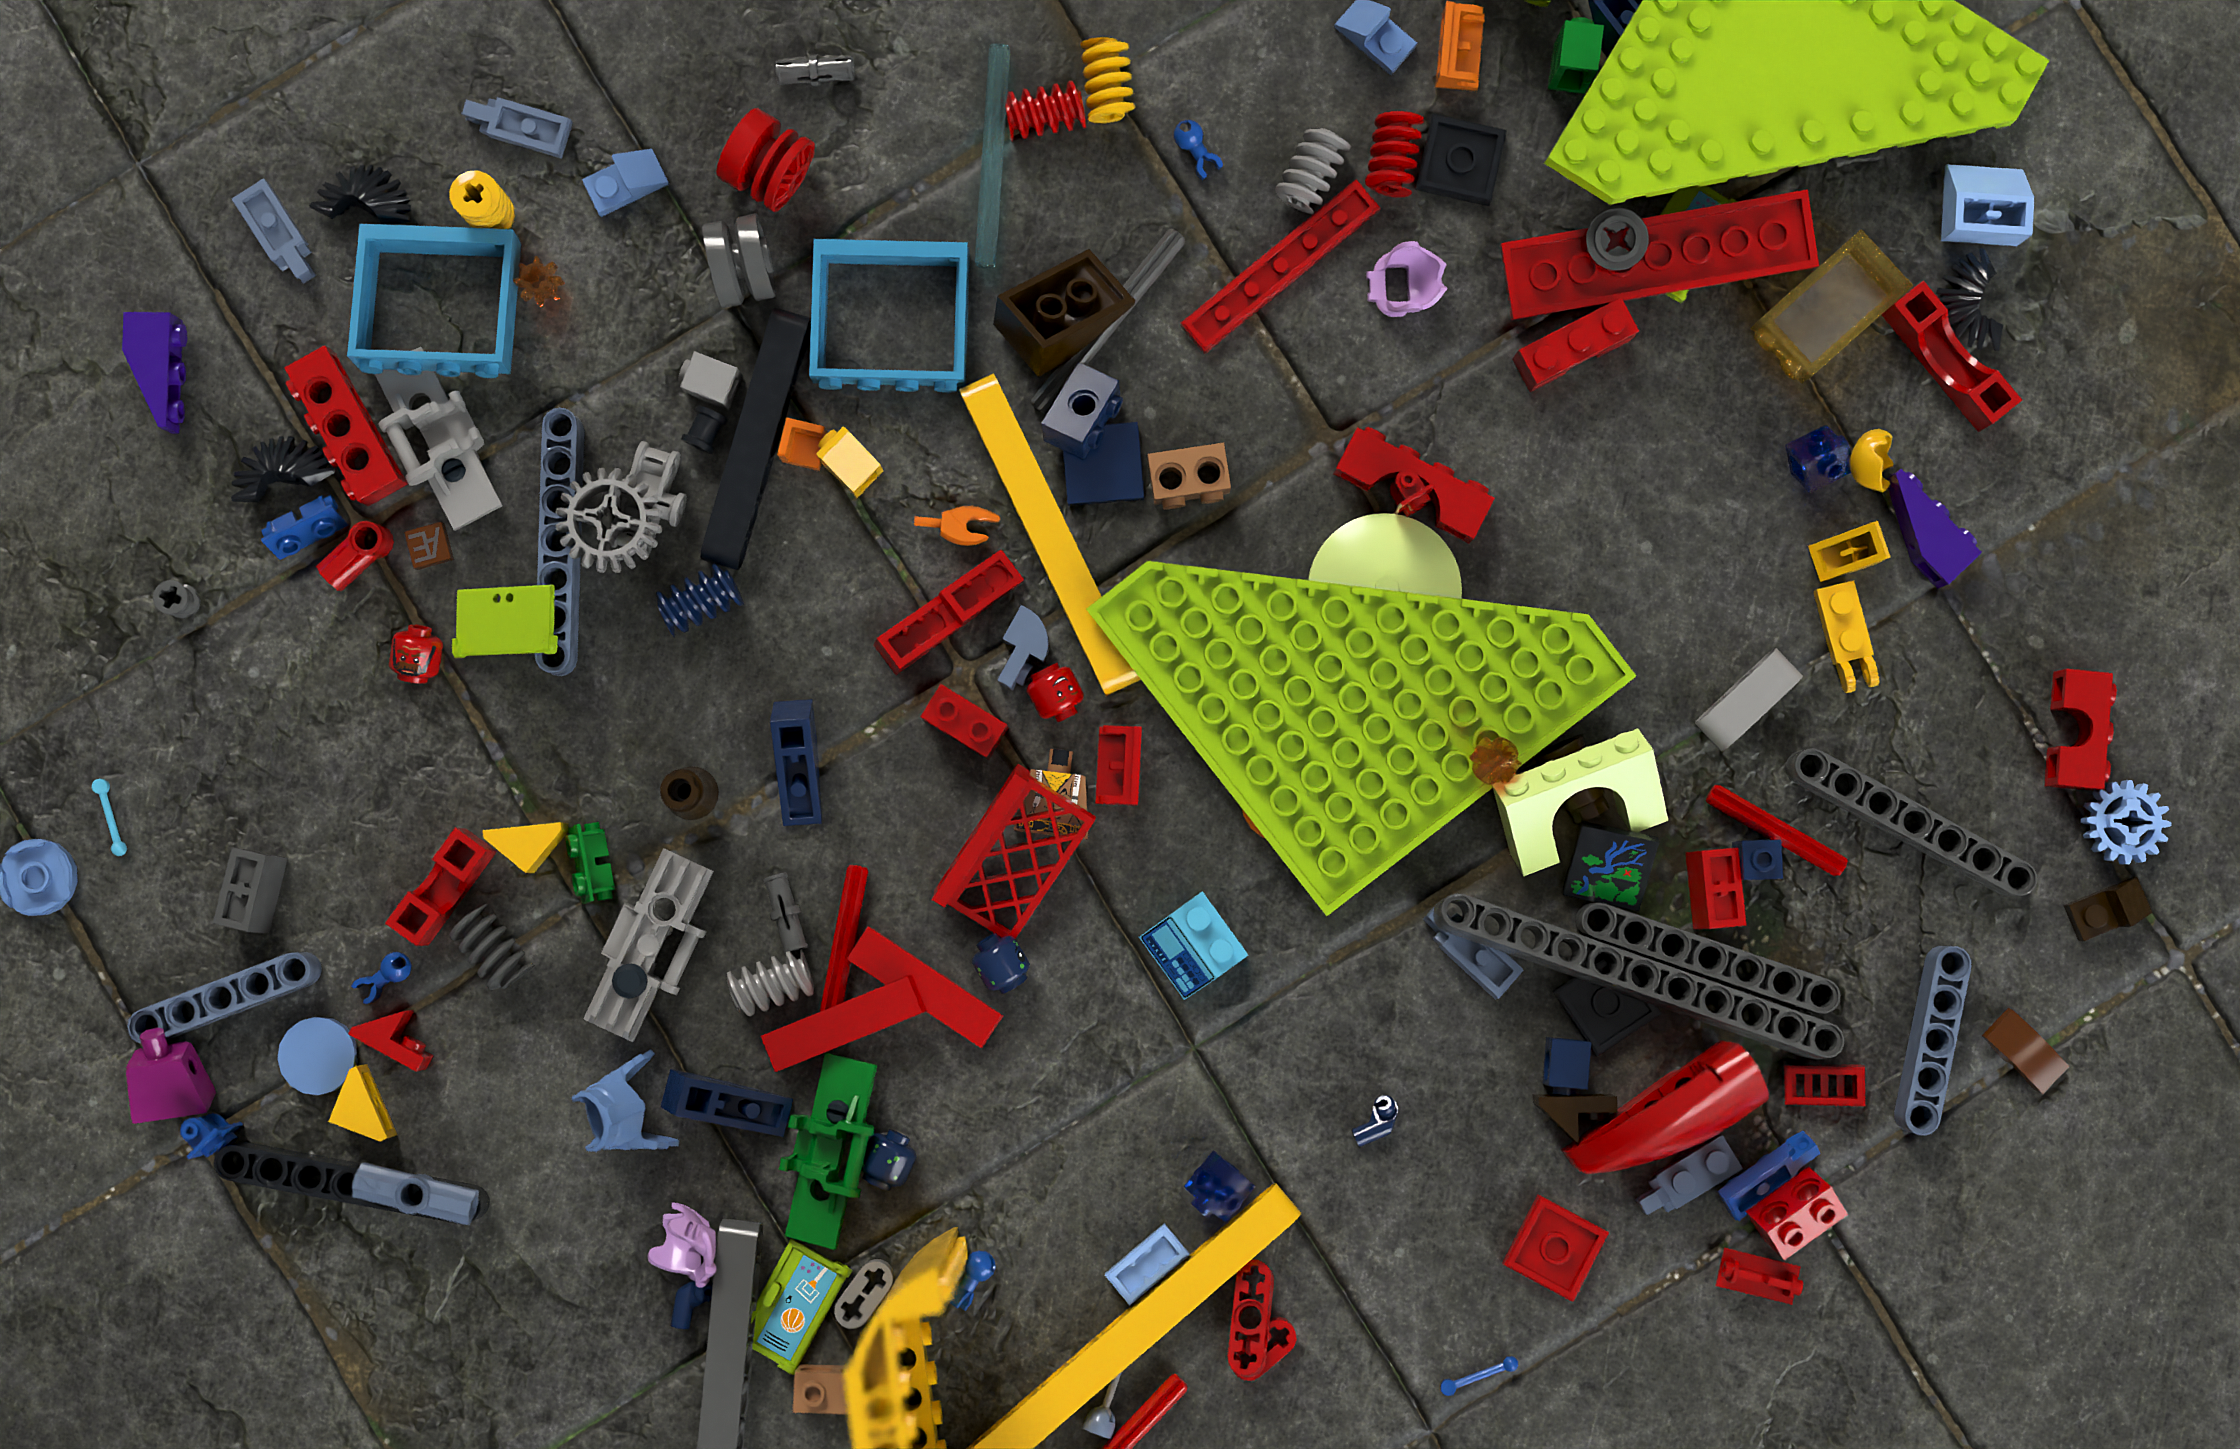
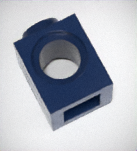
M1781 840L1732 842V848L1739 849L1742 880L1783 879Z
M1546 1037L1542 1083L1553 1086L1552 1093L1576 1096V1089L1588 1090L1591 1042Z

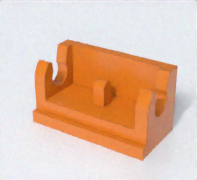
M1446 1L1441 18L1435 87L1477 91L1485 16L1483 14V7Z

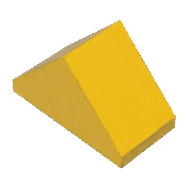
M1878 521L1808 546L1820 582L1875 565L1891 558Z
M558 822L483 830V838L525 873H535L569 832L568 823Z
M364 1064L349 1069L328 1122L377 1141H384L397 1136V1132L368 1065Z

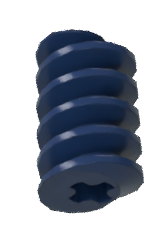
M713 564L712 578L699 571V584L697 585L686 577L684 578L685 591L681 592L674 584L670 585V598L665 597L660 591L656 592L658 609L674 638V626L683 633L689 631L688 619L696 626L702 625V612L710 619H715L717 617L716 605L726 613L731 610L730 599L739 606L744 605L740 591L728 569L723 572L716 564Z

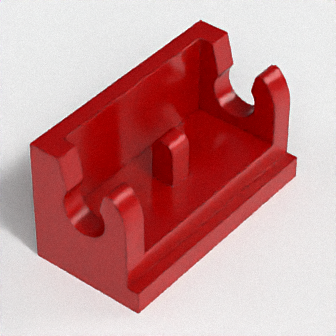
M1099 726L1095 804L1138 806L1142 727Z
M1726 848L1685 852L1693 929L1746 926L1739 849Z

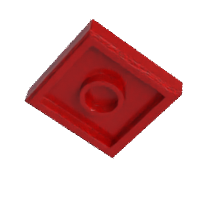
M1538 1194L1502 1264L1574 1302L1609 1232Z

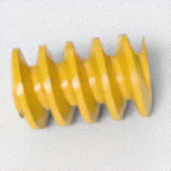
M1096 37L1082 41L1080 45L1086 50L1082 54V61L1087 65L1083 70V75L1089 80L1084 88L1086 93L1090 95L1086 100V106L1092 110L1088 113L1087 119L1090 122L1101 124L1119 121L1123 119L1126 112L1135 109L1134 103L1123 101L1124 97L1133 94L1132 88L1122 86L1123 82L1132 79V74L1120 70V68L1131 63L1129 58L1119 56L1120 52L1129 49V44L1108 37Z
M467 171L459 175L452 182L449 190L450 202L470 227L511 228L515 218L514 206L507 194L491 176L481 171Z

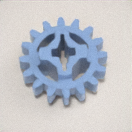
M2132 780L2121 781L2120 786L2117 782L2107 783V792L2095 790L2093 796L2097 802L2084 804V807L2091 812L2090 817L2081 818V823L2090 825V830L2084 833L2083 837L2094 838L2096 841L2091 850L2093 852L2106 850L2104 860L2114 861L2118 857L2119 864H2130L2132 859L2135 863L2145 862V853L2157 855L2159 850L2155 843L2168 841V837L2162 834L2161 830L2171 826V822L2162 820V814L2169 810L2168 806L2158 807L2156 804L2161 795L2159 793L2147 795L2148 785L2143 783L2137 784L2134 787ZM2112 802V808L2104 814L2107 806ZM2124 818L2130 820V822H2137L2138 825H2130L2128 827L2122 825V823H2115L2114 820ZM2105 831L2110 835L2111 840L2107 837ZM2147 831L2146 836L2139 843V837Z

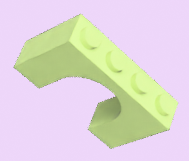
M1639 729L1619 734L1612 739L1585 747L1573 754L1546 762L1539 767L1492 784L1510 854L1523 876L1560 863L1552 832L1553 819L1562 803L1581 790L1591 787L1612 789L1617 812L1630 831L1640 832L1668 821L1654 751Z

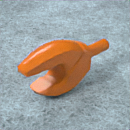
M961 506L942 512V519L915 516L914 526L941 528L940 536L947 541L962 546H971L983 543L989 537L984 534L970 533L966 528L969 521L999 523L1001 517L980 507Z

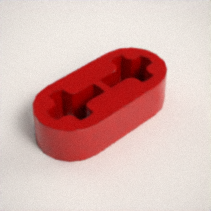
M1282 1317L1270 1318L1268 1341L1272 1338L1270 1329L1276 1327L1278 1330L1288 1329L1285 1334L1287 1342L1281 1345L1277 1341L1267 1348L1266 1364L1258 1375L1243 1377L1234 1372L1235 1375L1246 1381L1256 1380L1288 1354L1295 1346L1297 1339L1296 1331L1291 1322ZM1260 1336L1244 1339L1246 1341L1245 1353L1247 1355H1253L1250 1352L1251 1340L1259 1343ZM1238 1354L1237 1361H1240L1242 1363V1360L1240 1358L1241 1354Z

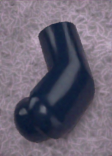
M1381 1095L1377 1097L1374 1101L1370 1121L1351 1129L1358 1147L1383 1138L1392 1132L1398 1114V1105L1391 1096Z

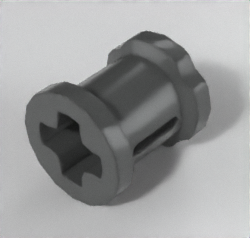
M163 581L156 587L153 593L154 605L164 614L185 619L190 615H194L200 608L201 599L197 594V590L190 585L182 584L178 581ZM174 595L182 597L180 604L172 602Z

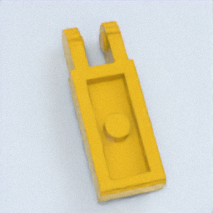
M1854 580L1815 590L1814 597L1833 665H1836L1843 691L1850 693L1856 690V680L1852 667L1848 662L1859 659L1863 678L1868 687L1878 686L1880 681L1877 666L1871 656L1874 653Z

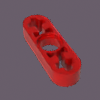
M1254 1259L1245 1264L1236 1274L1228 1348V1363L1231 1369L1243 1377L1258 1375L1266 1364L1274 1287L1272 1270L1262 1261ZM1256 1268L1265 1277V1281L1259 1282L1256 1287V1295L1258 1297L1264 1296L1263 1303L1254 1299L1242 1300L1243 1294L1248 1296L1252 1294V1284L1245 1281L1246 1275H1253ZM1255 1307L1261 1312V1323L1255 1329H1245L1241 1324V1314L1245 1309ZM1240 1333L1247 1337L1260 1336L1259 1343L1251 1340L1250 1352L1257 1356L1256 1362L1249 1363L1248 1369H1244L1243 1363L1237 1361L1238 1354H1244L1246 1351V1341L1243 1339L1238 1340Z

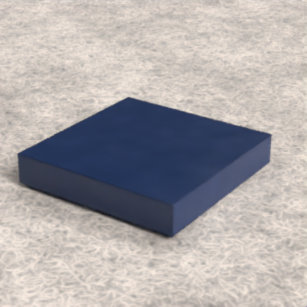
M1138 422L1105 424L1103 427L1105 432L1100 445L1096 449L1091 448L1084 460L1063 450L1068 506L1144 500Z

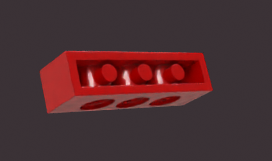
M324 345L284 367L290 380L286 381L290 393L296 401H303L308 410V413L304 414V418L311 430L316 435L320 433L324 439L326 446L322 450L329 463L334 468L337 466L340 468L345 479L341 480V485L352 501L357 499L360 503L370 506L408 485L334 351ZM325 387H331L332 395L330 399L325 403L319 404V392ZM343 420H349L350 429L348 433L337 437L336 428L338 424ZM367 452L369 456L368 464L363 469L356 470L354 466L356 457L361 453Z

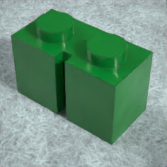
M1582 17L1573 18L1571 21L1565 20L1553 44L1547 89L1586 93L1599 69L1604 25L1594 24L1593 20Z

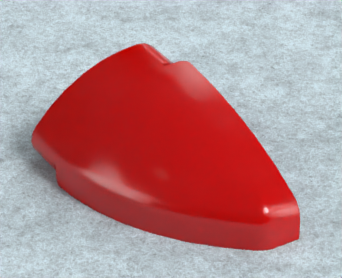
M1719 1040L1679 1070H1673L1617 1109L1618 1112H1613L1606 1119L1579 1137L1578 1144L1571 1142L1561 1151L1575 1169L1585 1174L1618 1171L1659 1160L1698 1145L1734 1125L1768 1101V1089L1758 1066L1748 1052L1740 1044ZM1688 1078L1690 1080L1675 1090L1676 1083L1680 1079ZM1652 1100L1657 1101L1653 1105L1644 1109L1645 1105Z

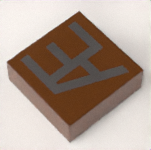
M443 522L404 532L414 569L420 570L454 560Z

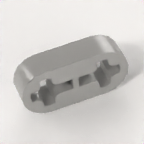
M882 1259L870 1260L863 1265L835 1305L834 1314L841 1326L855 1329L861 1327L871 1316L894 1282V1271L888 1262ZM880 1268L885 1272L882 1279L886 1284L884 1286L879 1283L876 1284L869 1293L864 1289L870 1280L866 1272L867 1270L875 1272ZM858 1295H861L865 1298L859 1308L863 1316L860 1318L854 1315L851 1319H848L844 1315L847 1309L843 1303L846 1301L852 1304Z

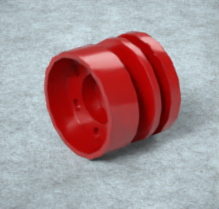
M754 108L741 119L728 138L717 164L716 175L718 179L738 191H744L752 184L750 194L752 199L756 202L764 200L765 207L776 212L787 204L802 184L814 156L815 144L814 141L807 137L799 138L798 132L794 129H787L780 135V121L761 109Z

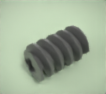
M485 904L461 919L454 926L449 937L453 941L464 938L459 945V951L461 953L473 951L468 959L470 965L483 963L477 973L479 977L483 978L493 975L487 983L489 990L501 987L505 989L522 978L535 965L530 963L520 966L519 962L525 955V952L522 950L511 954L509 950L516 940L512 938L501 941L500 938L507 928L502 926L492 929L491 925L497 918V915L494 913L483 917L481 913L488 905Z

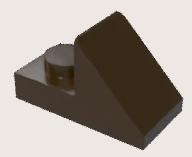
M2132 877L2063 905L2078 941L2089 940L2118 927H2132L2152 913L2138 877Z
M1533 1094V1103L1577 1144L1579 1143L1578 1113H1583V1119L1604 1120L1606 1119V1112H1618L1617 1096L1612 1094H1576V1096Z

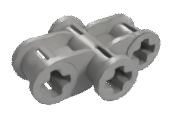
M641 441L636 450L630 473H634L637 476L634 488L638 484L646 482L650 488L643 497L655 494L658 498L657 503L669 506L665 507L659 504L651 506L649 509H660L663 514L661 518L651 520V523L659 524L660 519L669 521L670 526L677 527L685 510L687 495L684 493L674 495L669 492L678 471L680 452L672 451L668 453L650 447L649 442ZM612 472L609 474L608 479H611ZM608 491L602 493V502L604 500L605 494H608ZM620 493L619 500L622 502V514L629 515L634 519H640V511L635 499L627 494ZM615 517V519H614L612 525L615 526V525L617 524V522H622V521L618 520V519ZM637 531L619 534L614 542V546L611 547L625 546L633 539L632 536L626 534L635 535ZM650 532L649 536L655 539L656 533ZM644 544L642 549L649 555L652 547Z

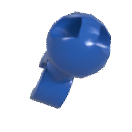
M1184 120L1175 127L1174 140L1180 148L1191 152L1197 162L1195 165L1196 174L1201 180L1207 177L1206 172L1203 170V158L1206 161L1213 162L1216 169H1220L1223 166L1221 158L1216 154L1209 153L1202 143L1203 130L1197 122ZM1186 124L1188 132L1182 131L1180 125Z
M391 952L384 957L380 970L373 976L355 980L351 987L355 989L363 986V984L373 983L374 985L370 989L369 997L363 1000L364 1004L373 1003L381 996L382 987L390 981L394 983L401 982L409 976L412 967L410 959L403 953ZM402 958H404L406 961L405 966H403L401 963Z
M976 1251L968 1256L965 1265L966 1274L960 1284L954 1287L951 1300H948L954 1307H960L966 1311L973 1301V1291L978 1283L988 1280L994 1274L996 1268L995 1260L989 1252Z

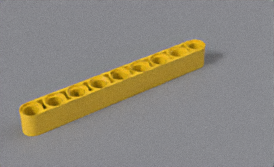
M994 373L959 389L971 418L1105 696L1141 680L1086 610L1102 596Z

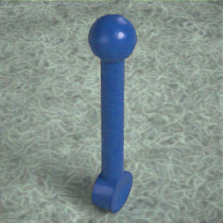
M1508 1356L1503 1360V1363L1458 1380L1445 1379L1441 1382V1391L1444 1395L1451 1396L1456 1392V1388L1504 1370L1509 1372L1515 1371L1518 1368V1361L1515 1357Z

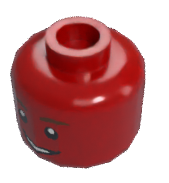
M1057 662L1030 676L1032 682L1027 686V693L1041 718L1048 719L1054 716L1058 723L1078 713L1075 705L1082 702L1084 693L1070 667H1060Z

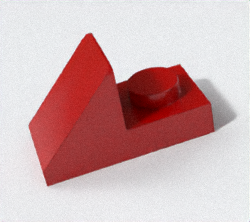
M414 1010L402 1011L351 1027L348 1035L416 1072L426 1070L433 1058L432 1054L424 1051L426 1045L420 1040L409 1035H405L403 1039L400 1037Z

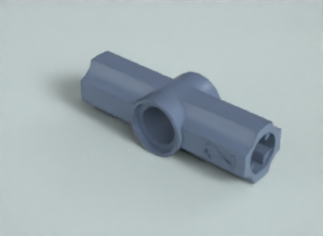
M365 1162L360 1164L352 1185V1197L395 1207L407 1214L420 1213L465 1225L471 1224L479 1202V1190L434 1180L426 1174L414 1175ZM411 1184L419 1185L423 1191V1200L420 1204L413 1202L409 1198L408 1189Z

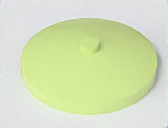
M1380 513L1366 515L1354 519L1337 529L1319 549L1308 577L1310 581L1462 599L1460 571L1447 544L1425 524L1398 514Z

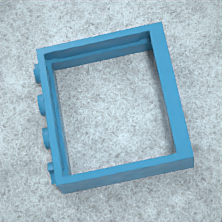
M359 224L347 357L357 368H360V371L369 374H380L383 372V369L398 370L399 373L405 375H420L422 371H436L437 374L447 377L459 376L460 372L475 373V375L483 378H497L498 374H511L521 242L514 230ZM380 252L503 257L495 354L371 350Z
M814 239L809 376L813 383H819V388L827 390L842 389V384H857V389L866 391L880 390V385H896V390L906 392L918 391L919 386H934V391L956 392L957 387H965L970 256L968 242ZM829 263L957 266L954 372L826 369Z

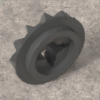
M1612 208L1603 211L1593 219L1586 233L1587 251L1595 264L1610 271L1626 270L1634 266L1644 256L1648 247L1649 236L1644 221L1636 213L1624 208ZM1627 227L1628 230L1625 232L1623 242L1630 251L1617 246L1607 253L1605 250L1609 247L1610 238L1603 229L1605 228L1608 232L1617 233Z

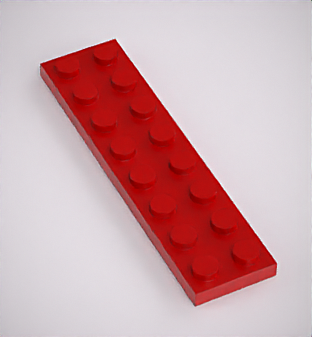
M1808 189L1641 218L1648 231V247L1641 260L1626 270L1610 271L1595 264L1587 251L1586 233L1588 228L1500 244L1512 320L1609 304L1619 298L1626 301L1819 267ZM1627 227L1617 233L1608 232L1605 228L1603 229L1610 238L1609 247L1605 250L1607 253L1617 246L1630 251L1623 242L1625 232L1628 230Z

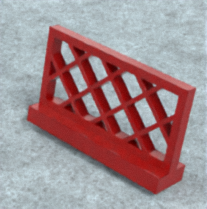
M1018 763L936 886L932 897L933 901L944 908L947 904L993 933H997L1001 938L1013 936L1015 939L1096 820V816L1030 776L1031 771ZM1031 789L1046 798L1048 811L1027 815L1024 799ZM1053 803L1060 806L1061 808L1054 809ZM1020 807L1021 816L1013 817ZM1071 813L1083 821L1077 832L1060 835L1056 816ZM1050 817L1054 836L1033 840L1029 821ZM1023 823L1028 842L1006 846L1003 833L1005 828L1009 825ZM999 839L1001 847L993 848V846ZM1070 841L1065 850H1063L1062 842ZM1057 844L1059 853L1057 862L1039 866L1035 847ZM1029 849L1033 868L1012 871L1008 853ZM1002 854L1007 873L986 877L983 867L985 858ZM978 870L980 878L972 879ZM1049 872L1043 881L1041 873ZM1036 875L1038 884L1036 893L1018 897L1014 879ZM1009 880L1013 898L992 902L988 884ZM982 885L986 904L971 906L959 898L966 888ZM1028 903V905L1022 912L1020 904ZM1015 906L1018 920L1011 930L996 921L994 909ZM988 911L989 917L982 912Z

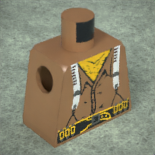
M1050 749L1047 771L1031 769L1030 776L1087 811L1086 777L1070 774L1073 752ZM1031 789L1024 799L1027 815L1048 811L1046 798ZM1053 803L1054 809L1061 808L1060 806ZM1019 807V811H1018L1017 817H1018V816H1021L1020 807ZM1071 813L1056 816L1060 835L1077 832L1083 823L1082 820ZM1050 817L1029 821L1031 833L1054 836ZM1014 824V831L1025 832L1024 824ZM1088 832L1083 839L1088 840Z

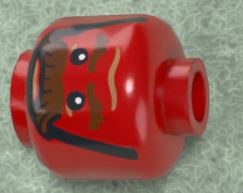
M412 624L408 625L407 631L394 634L389 667L397 673V679L422 684L428 683V678L434 677L439 673L443 642L440 638L431 634L432 628Z

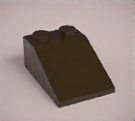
M1088 249L997 296L993 325L1039 377L1072 359L1135 305V299L1095 254Z

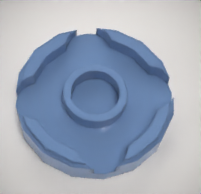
M46 839L24 840L10 847L4 854L6 856L3 858L2 863H0V896L3 902L10 908H14L17 912L27 916L49 915L63 908L73 897L78 883L77 866L71 854L60 844Z
M313 1017L299 1021L287 1030L279 1044L277 1059L281 1074L291 1087L305 1094L321 1095L336 1091L343 1086L349 1069L356 1067L358 1063L356 1039L348 1035L350 1030L347 1026L333 1018Z

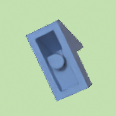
M1356 0L1335 23L1334 27L1387 73L1392 75L1416 48L1417 42L1389 19L1391 12L1389 7L1370 0Z
M653 149L611 155L615 164L582 179L601 217L669 185Z

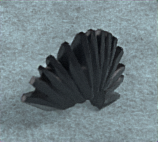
M360 165L358 170L355 166L350 167L349 181L340 171L337 172L335 175L341 187L324 182L323 186L327 190L318 189L317 194L327 201L311 202L309 205L311 209L331 219L343 214L344 210L349 209V206H358L378 219L383 225L405 223L411 220L409 216L404 215L411 211V205L407 204L410 202V198L405 197L407 195L405 189L397 190L401 182L398 179L389 182L392 176L391 172L388 170L383 172L381 167L374 170L373 165H369L366 170L365 165Z
M1982 248L1979 249L1980 262L1972 253H1968L1966 257L1969 264L1960 258L1958 261L1961 267L1956 264L1951 266L1959 278L1949 275L1943 276L1942 279L1956 289L1938 287L1936 294L1942 296L1938 298L1948 309L1950 326L1961 323L1954 333L1957 339L1969 329L1967 347L1972 348L1974 342L1977 341V350H1982L1986 334H1988L1994 351H1999L2003 325L1992 318L1988 319L1987 316H1982L1979 310L1984 290L1991 278L1997 274L1985 249Z
M279 436L277 445L273 438H269V447L262 441L260 442L261 451L256 446L252 448L258 461L247 457L242 458L241 462L252 470L234 473V477L239 479L232 481V486L243 488V490L232 495L231 500L232 502L258 503L261 497L266 494L265 490L268 489V484L283 482L311 487L335 473V469L333 467L326 468L330 463L326 457L323 458L325 456L323 451L318 452L319 448L317 446L307 450L308 441L304 439L294 449L295 438L292 436H288L286 441L283 436Z

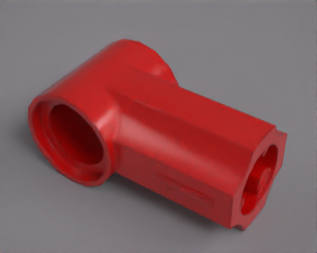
M369 521L358 522L350 529L348 537L327 555L316 568L329 584L337 591L342 592L376 559L383 558L390 553L394 544L393 535L383 525ZM374 530L378 540L376 545L368 550L364 542L365 536Z

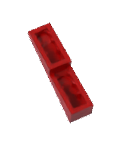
M1001 549L944 588L937 597L877 637L874 647L897 676L1020 585L1024 579Z
M869 926L846 958L885 985L912 975L926 1012L980 1048H983L1004 1016L947 976L936 971L878 930Z
M909 975L761 1036L773 1069L777 1072L914 1017L926 1010L912 975Z

